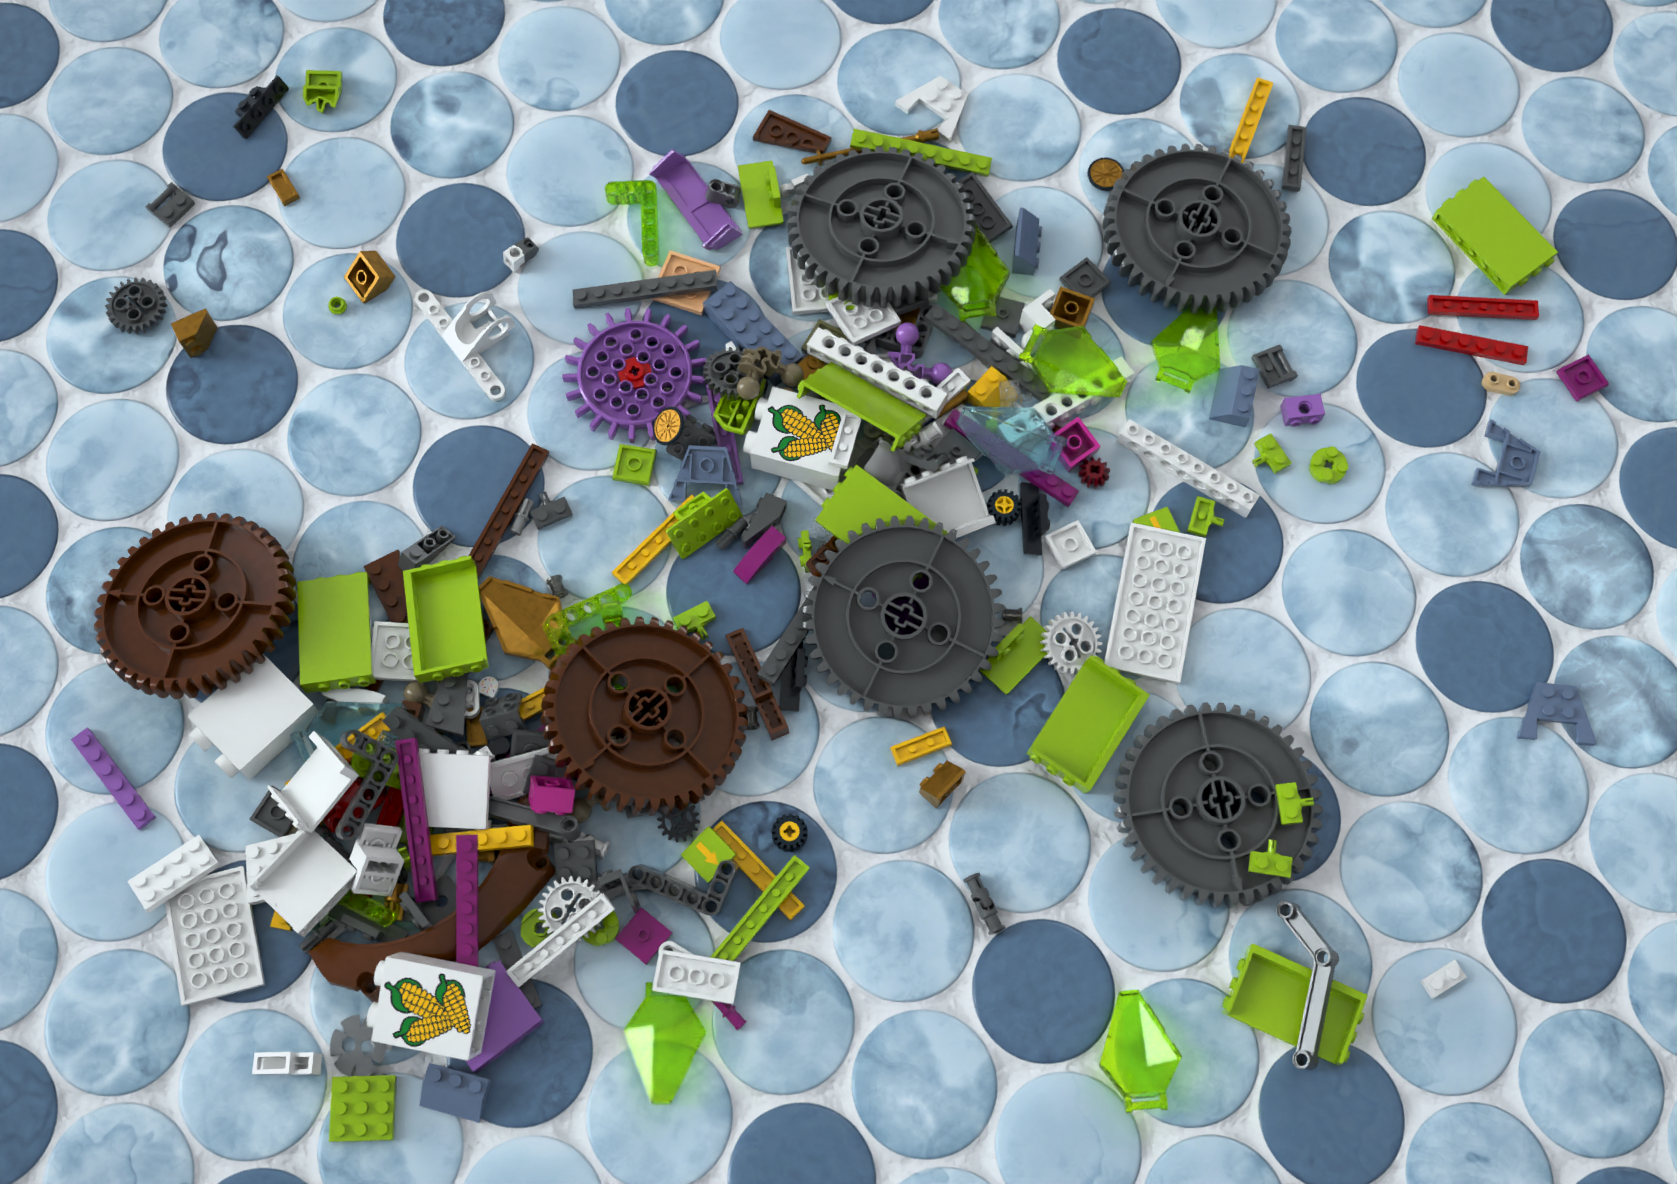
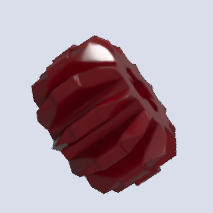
M1093 456L1090 458V461L1087 459L1083 460V464L1078 468L1080 471L1078 472V477L1082 478L1081 484L1087 483V488L1091 485L1095 489L1098 488V485L1103 487L1105 481L1109 480L1110 468H1106L1107 462L1101 463V458L1095 461Z

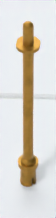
M937 128L927 131L918 130L915 135L902 137V139L924 143L939 140V132ZM849 148L824 154L817 150L815 156L802 158L801 163L807 165L818 162L819 166H822V161L836 159V155L843 154L846 157L849 156L850 150H855L858 154L862 153V150Z

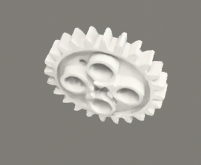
M1073 611L1069 612L1068 615L1066 612H1063L1061 617L1056 615L1054 616L1055 620L1051 619L1048 621L1050 626L1046 625L1043 627L1047 632L1041 633V636L1045 638V640L1040 641L1041 644L1045 645L1041 651L1047 652L1043 658L1051 659L1048 665L1055 664L1054 670L1061 668V673H1066L1068 670L1069 675L1074 674V671L1077 674L1088 657L1091 655L1096 656L1095 654L1102 652L1097 648V646L1102 645V642L1097 641L1101 635H1096L1095 633L1099 629L1098 627L1092 628L1094 621L1087 622L1088 616L1081 619V613H1077L1074 616ZM1072 625L1077 628L1076 635L1071 630ZM1056 634L1060 635L1062 639L1061 644L1056 641ZM1082 642L1085 643L1087 647L1086 652H1084L1081 649ZM1066 651L1071 655L1070 661L1065 658Z
M570 876L569 882H566L562 877L561 884L554 881V888L547 886L550 892L549 894L542 893L546 899L545 901H539L543 908L538 909V912L544 914L539 917V920L546 921L542 927H550L547 931L548 935L561 927L562 922L567 916L568 921L581 910L580 905L583 901L591 902L601 894L600 891L593 892L596 887L594 884L588 887V880H585L582 884L581 877H578L575 882L573 877ZM566 891L573 892V897L568 901L563 900V894ZM580 893L581 897L575 903L577 895ZM574 905V908L576 909L575 913L570 912L569 914L567 908H572ZM561 909L563 911L562 916L554 919L552 917L554 910ZM593 927L589 930L593 933H596ZM589 931L584 934L587 939L589 938Z

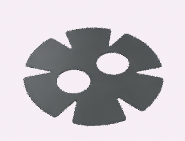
M353 1015L341 1022L345 1033L337 1029L334 1030L330 1041L331 1056L342 1054L334 1065L346 1076L351 1075L354 1066H356L357 1076H367L376 1070L371 1059L382 1063L386 1054L387 1044L372 1041L374 1051L370 1055L363 1054L361 1045L365 1040H372L373 1028L367 1026V1016L361 1027L360 1015ZM348 1037L353 1038L355 1041V1048L351 1052H345L342 1048L344 1039Z

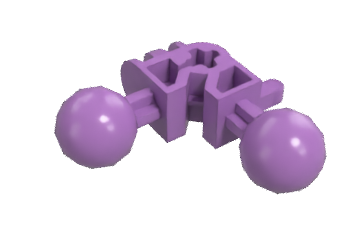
M912 323L901 324L896 331V339L901 344V353L890 351L888 357L891 358L897 368L904 369V366H906L907 370L916 371V373H912L913 376L919 379H931L935 385H939L953 372L951 367L943 362L933 365L932 368H926L923 364L913 366L912 362L915 360V354L912 353V345L919 338V330Z

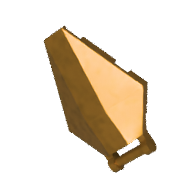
M491 576L479 586L481 600L505 655L542 662L551 671L555 667L558 657L566 654L567 646L571 643L577 644V640L567 632L559 597L547 593L543 594L534 591L532 588ZM564 640L567 641V643L550 660L547 659L563 643Z

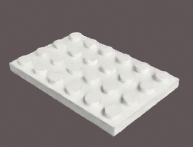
M244 866L206 875L165 902L181 1006H188L265 985L252 905L248 904L247 875Z

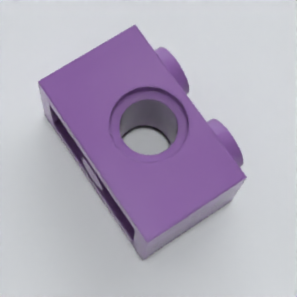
M1321 394L1284 398L1280 405L1285 426L1291 425L1296 427L1305 423L1314 425L1321 422L1325 415Z

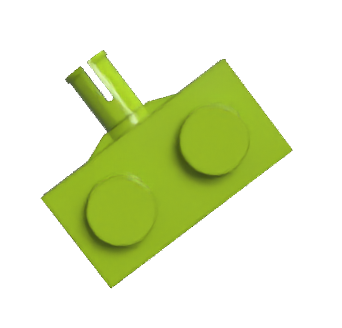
M1271 433L1254 443L1260 453V457L1252 460L1255 467L1265 463L1276 474L1292 464Z
M1197 496L1187 529L1188 533L1206 537L1211 523L1223 526L1225 519L1214 516L1213 509L1216 501Z
M808 530L801 531V537L797 538L798 548L802 549L803 555H799L800 566H804L805 573H808L810 571L805 564L811 558L812 543L809 540Z
M708 601L673 617V621L678 629L684 625L687 627V633L697 631L701 634V640L709 636L704 627L716 620V616Z
M1296 782L1276 784L1275 790L1281 825L1302 823V807L1314 806L1313 797L1301 799Z
M1268 840L1267 852H1250L1248 872L1291 878L1293 857L1282 856L1276 853V840Z

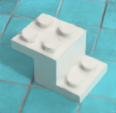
M1051 289L1022 309L1019 327L1026 334L1023 335L1021 348L1027 354H1033L1042 343L1046 344L1052 338L1056 319L1050 314L1055 296Z
M363 824L350 856V861L357 870L351 887L353 893L392 896L404 863V859L396 850L402 834L400 827Z

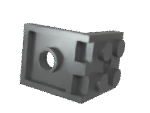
M447 873L436 880L438 899L443 896L448 899L444 907L437 905L438 899L416 903L415 897L413 898L406 891L399 895L402 900L399 904L406 913L414 916L411 920L421 931L435 925L456 910V885Z

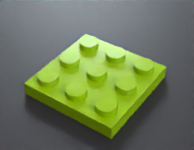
M397 1076L332 1077L329 1142L394 1140Z

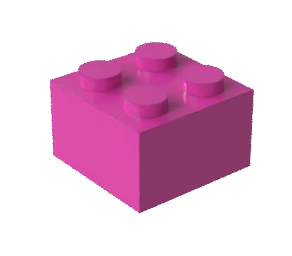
M1079 417L1048 437L1046 442L1067 472L1083 463V460L1093 456L1101 447Z
M531 775L528 795L531 810L539 814H545L546 811L554 812L557 815L572 813L575 794L572 780H566V778Z

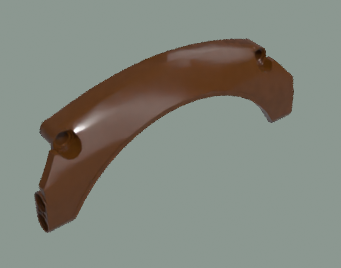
M527 794L515 802L530 806ZM508 822L507 827L520 826V825H517V824H513V823H509V822ZM534 829V846L500 850L492 869L478 887L479 950L513 922L554 876L556 868L546 855L549 852V833ZM456 910L435 925L406 938L377 944H355L326 938L308 952L321 974L331 985L356 992L361 990L372 1003L378 1002L381 986L374 984V975L378 963L381 960L386 961L387 956L398 952H405L457 963Z

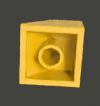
M992 366L967 392V402L989 419L990 417L998 419L1018 398L1017 393L1007 378Z

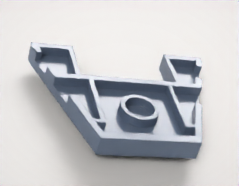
M1490 419L1487 423L1484 437L1503 442L1496 471L1493 473L1476 468L1471 485L1530 487L1533 484L1541 451L1521 438L1517 439L1510 434L1509 430L1506 428L1502 429L1496 425L1497 422Z
M689 445L668 501L684 502L687 498V482L725 484V488L730 490L736 504L742 505L728 448Z
M1537 682L1534 685L1517 738L1537 739V721L1575 724L1576 744L1596 745V739L1577 686Z

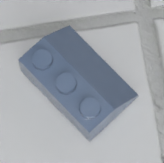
M1021 207L1016 225L1012 273L1033 275L1034 269H1038L1039 258H1036V253L1040 252L1041 242L1037 241L1038 237H1041L1042 226H1039V218Z
M1244 365L1220 369L1209 419L1246 427L1251 416L1260 369Z
M429 1063L422 1083L419 1106L480 1123L493 1082L489 1079Z

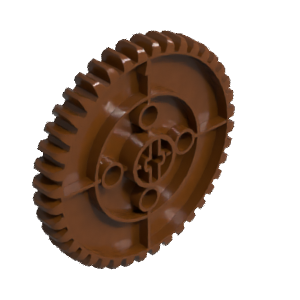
M210 513L206 519L202 514H196L192 521L187 517H182L179 520V525L176 526L172 521L168 522L165 525L164 531L161 532L160 529L156 528L152 531V538L148 539L143 536L139 539L141 546L138 548L131 546L127 550L130 556L128 558L121 557L117 561L120 568L110 570L108 575L112 578V581L103 583L101 588L106 594L98 596L97 602L101 607H98L94 612V616L98 619L94 624V630L98 633L95 638L100 646V653L106 659L107 665L121 680L128 683L132 688L136 690L141 689L147 695L156 694L159 698H166L170 695L173 699H181L185 693L191 699L198 695L199 690L206 696L212 693L213 686H217L220 690L226 689L227 681L230 679L234 683L241 680V672L244 671L247 674H251L254 671L252 664L254 662L262 664L266 661L262 654L265 651L273 652L276 649L272 642L273 640L283 639L285 634L280 628L290 625L291 620L287 614L293 613L295 609L291 602L296 599L297 592L294 590L296 585V578L293 576L294 568L289 562L288 554L267 529L260 528L256 522H247L244 517L237 516L233 518L231 514L227 513L221 515V517L217 513Z
M641 616L636 617L633 625L630 624L627 618H621L618 627L612 621L606 622L604 630L597 626L593 627L590 636L582 634L578 637L577 644L571 643L567 646L566 654L558 657L556 667H553L550 671V681L545 684V696L541 702V708L544 710L541 716V723L546 726L543 731L544 739L551 740L547 748L550 754H558L555 765L557 767L567 766L564 774L566 780L576 777L578 781L575 788L581 791L588 787L590 789L588 793L590 800H594L600 795L603 797L602 806L606 808L612 801L616 802L617 812L622 813L628 805L631 806L633 815H639L642 807H646L648 815L655 816L659 807H661L664 814H670L674 804L679 810H685L689 801L693 804L700 803L703 795L710 796L713 794L716 786L724 783L726 774H730L735 767L734 761H737L741 756L742 749L740 747L746 741V735L743 732L748 727V721L744 718L748 708L745 704L741 703L745 697L744 691L736 690L740 683L737 676L729 677L733 669L732 665L729 663L721 664L724 657L722 652L714 654L710 652L713 643L710 641L705 642L703 645L699 643L701 634L696 632L691 637L686 635L687 627L684 625L680 626L678 631L674 630L673 621L667 620L663 627L659 626L658 618L652 617L650 623L645 624ZM611 684H619L624 690H616ZM667 687H674L679 693H672ZM655 706L650 714L648 711ZM618 736L624 743H615L611 737ZM667 739H675L680 746H672Z

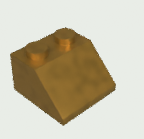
M360 251L344 276L362 303H367L388 290L396 277L377 251Z
M1060 286L1050 314L1056 319L1055 326L1062 333L1080 339L1095 298Z
M206 308L171 323L180 344L190 358L199 356L208 350L218 328Z
M948 760L944 764L939 763L933 770L934 774L930 778H924L919 784L921 786L919 793L936 809L963 782L966 773L964 769Z

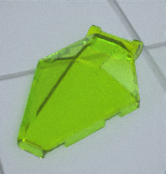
M978 225L975 226V241L972 253L968 256L967 264L965 267H961L960 274L957 277H952L951 283L948 286L941 285V290L958 308L960 321L991 315V317L997 316L995 304L1010 276L1009 269L1001 261L996 250L985 234L979 229Z
M1189 307L1151 341L1159 367L1155 378L1156 381L1166 382L1185 390L1184 392L1190 393L1195 382L1219 371L1220 352L1216 307H1214L1212 314H1206L1203 308H1199L1197 314H1192ZM1164 372L1179 377L1181 379L1187 380L1188 383L1164 374Z
M1034 324L1033 332L1027 345L1018 358L1031 364L1049 393L1115 398L1121 396L1128 381L1118 371V367L1104 350L1095 343L1084 326L1047 330ZM1041 334L1044 337L1041 340L1034 357H1031L1029 355L1039 335Z
M646 982L645 999L624 1028V1033L650 1103L670 1105L689 1071L698 1048H700L705 1038L706 1030L687 997L677 995L652 996V993L661 992L652 991L653 982Z
M1139 990L1119 992L1099 1067L1123 1096L1125 1113L1147 1109L1168 1110L1166 1090L1182 1058L1179 1050L1170 1041L1165 1033V1028L1149 1003H1146ZM1159 1096V1100L1132 1102L1131 1100Z

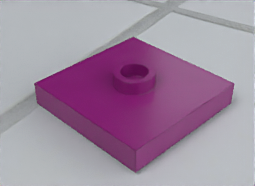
M1589 354L1558 369L1556 372L1576 402L1609 385Z
M641 907L617 935L615 940L647 965L659 951L661 944L666 942L673 933Z

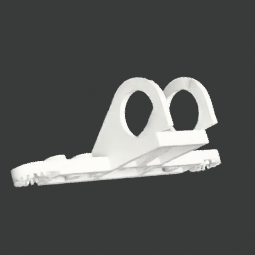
M423 289L415 294L417 306L477 384L492 401L503 400L506 395L503 384L479 354L509 335L508 331L515 327L513 319L508 315L497 319L489 309L497 302L494 295L488 291L481 292L472 297L454 320L451 319L429 290ZM424 295L429 297L427 302H420L419 300ZM488 299L482 309L469 313L471 307L476 302ZM486 314L494 321L493 323L488 321L477 329L472 325L473 322ZM497 325L501 332L495 336L488 337L489 332ZM499 388L501 390L498 395L491 394L493 389Z

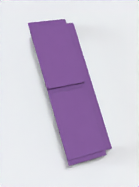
M672 149L648 173L657 179L704 243L702 245L703 248L709 251L712 249L718 250L743 235L723 205L709 202L706 199L705 193L708 185L684 155Z

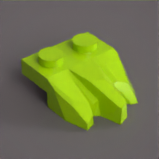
M306 70L303 99L307 106L316 103L317 111L322 114L327 104L336 108L342 93L343 73L341 71Z

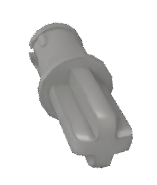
M528 498L523 499L518 513H515V520L509 530L512 534L521 536L526 521H529L528 516L534 505L532 500Z

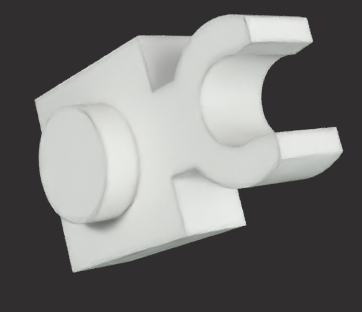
M808 174L792 179L789 184L781 185L780 193L782 197H788L791 193L797 194V188L799 185L804 184V179Z

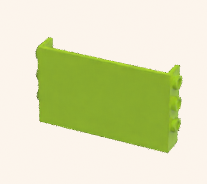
M1484 176L1479 180H1473L1468 185V188L1459 190L1453 199L1448 198L1444 201L1432 217V220L1504 295L1518 285L1522 287L1529 281V277L1537 276L1544 266L1548 268L1555 261L1554 257L1558 253Z
M833 362L818 369L813 375L810 374L807 379L799 383L797 388L799 390L797 398L799 399L810 391H814L896 437L891 448L893 452L899 447L902 448L907 441L910 442L914 435L917 436L927 416L925 413Z
M857 464L854 468L849 467L844 474L846 479L843 483H837L832 490L835 494L831 499L829 497L826 498L821 505L823 510L815 519L816 523L846 544L850 543L848 531L853 530L858 536H861V526L863 523H867L872 530H875L878 518L884 521L886 527L890 526L892 516H897L900 525H904L908 515L913 516L914 526H919L923 518L928 519L929 529L933 530L936 525L935 522ZM943 529L942 534L947 535L948 532ZM923 575L914 576L912 582H914L916 578L921 579Z
M461 556L458 559L443 560L436 564H425L418 568L403 571L413 672L418 682L441 681L446 677H459L464 673L481 672L483 669L489 668L477 567L472 557Z
M356 572L349 575L339 574L334 577H318L313 580L297 582L300 686L305 693L328 692L332 689H348L352 686H368L376 683L372 673L368 591V585H371V581L367 572Z
M1091 655L1085 660L1026 754L1030 756L1034 763H1041L1047 767L1046 770L1050 774L1060 776L1065 784L1071 787L1074 786L1085 794L1094 786L1150 694L1139 688L1134 680L1120 675V671L1116 668L1104 664V660L1100 657Z
M1252 943L1248 946L1244 958H1240L1236 969L1239 971L1237 977H1233L1230 982L1229 988L1231 992L1223 1000L1222 1007L1224 1010L1222 1014L1297 1047L1312 970ZM1333 979L1317 1057L1337 1066L1347 1062L1350 1056L1348 1048L1350 1043H1354L1357 1036L1356 1026L1362 1022L1364 1017L1362 1010L1368 996L1367 994Z

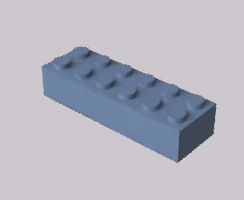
M731 281L703 302L704 313L739 347L741 352L744 349L756 350L758 347L763 346L770 351L781 350L782 357L780 363L784 365L790 363L798 364L803 359V355ZM776 372L770 377L765 375L775 387L783 382L781 375Z

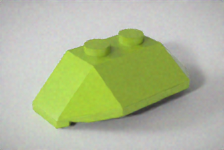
M763 378L761 381L760 393L754 399L746 400L739 395L737 400L734 396L728 399L727 395L720 398L713 418L724 430L745 435L751 430L755 420L757 403L760 398H763L766 379Z

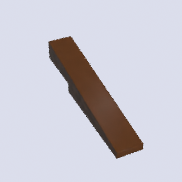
M741 628L726 634L725 637L771 741L789 734L788 725L769 683L757 677L761 665L744 629Z

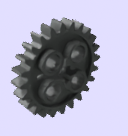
M135 277L134 282H131L127 279V284L120 282V288L114 286L115 293L109 292L112 298H106L109 303L105 305L108 310L106 314L110 322L113 323L116 329L119 328L121 332L126 330L130 334L133 330L138 334L141 329L146 333L147 327L151 330L153 329V323L159 325L157 319H164L161 313H166L163 307L168 306L165 302L167 298L158 284H153L151 280L146 281L145 278H142L139 282L137 277ZM128 296L138 307H141L142 310L147 313V315H144L135 305H132L131 302L125 297Z
M729 347V351L722 348V353L715 351V356L710 355L709 360H706L705 366H703L705 385H708L709 390L714 389V394L720 392L721 398L727 395L728 399L734 396L737 400L739 395L737 384L741 378L747 376L738 369V364L741 363L740 359L743 356V351H739V347L735 351L731 347ZM763 376L758 380L760 386L761 381L763 380Z

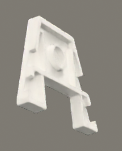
M939 76L896 100L895 106L908 114L920 102L946 120L939 127L938 132L939 136L949 143L968 99V94L942 76Z

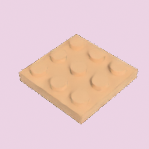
M669 250L658 278L716 270L718 278L721 267ZM712 290L651 298V300L702 316L704 312L703 302L710 297Z

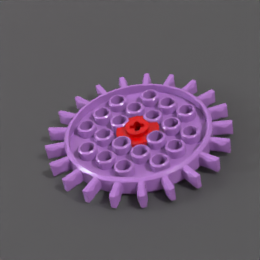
M626 308V322L617 324L614 323L613 317L606 313L605 317L608 328L599 332L593 324L589 323L587 325L590 334L594 336L589 343L579 338H574V345L584 350L581 357L565 356L566 363L578 366L577 373L562 374L563 382H578L579 389L565 393L567 401L582 397L585 404L575 410L576 417L580 418L591 410L596 417L589 425L590 430L594 432L604 421L611 425L608 431L610 440L614 439L618 428L629 429L628 437L630 443H634L636 429L647 428L650 439L654 441L653 424L657 415L663 409L676 407L683 415L687 416V414L691 415L683 407L687 399L701 404L702 396L690 390L692 384L705 385V379H703V376L693 375L692 368L705 366L706 358L690 359L689 353L700 348V342L697 339L684 345L680 339L686 335L688 328L684 324L675 333H672L667 329L671 323V315L666 314L661 324L658 325L650 322L652 319L650 308L646 309L643 321H632L631 310ZM635 334L641 335V337L638 339L632 338V336ZM611 341L616 342L614 346L607 345ZM650 342L657 343V345L653 347L649 346L648 344ZM626 349L632 350V352L629 354L623 353V351ZM667 349L673 350L671 354L664 353ZM601 356L607 357L605 361L598 360ZM643 356L648 357V360L644 362L639 359ZM616 364H623V367L620 369L614 368ZM658 364L665 365L662 369L656 368ZM592 371L598 372L596 376L589 375ZM678 371L681 375L674 377L672 373ZM607 379L615 380L612 384L605 383ZM649 379L656 380L654 384L647 383ZM625 386L631 387L627 392L622 391V388ZM667 386L672 387V390L669 392L663 391ZM599 394L606 395L603 399L596 398ZM640 394L647 395L645 399L638 398ZM616 401L622 402L619 407L613 406V403ZM659 401L664 403L661 407L654 406ZM632 409H637L638 413L632 415L629 413V411Z

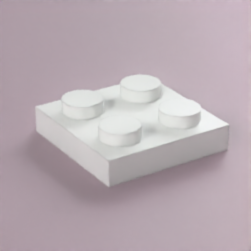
M1079 520L1044 537L1062 570L1096 554V550Z

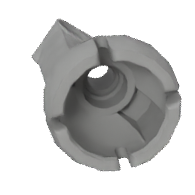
M879 437L873 441V448L868 447L856 464L904 499L899 484L905 483L904 479L915 476L917 478L922 476L924 469L905 462L906 453L900 448L894 452L891 451L893 443L888 439ZM912 465L916 468L915 475L910 470Z

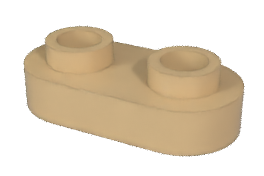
M1488 372L1482 379V386L1490 392L1513 396L1519 391L1520 382L1512 376Z

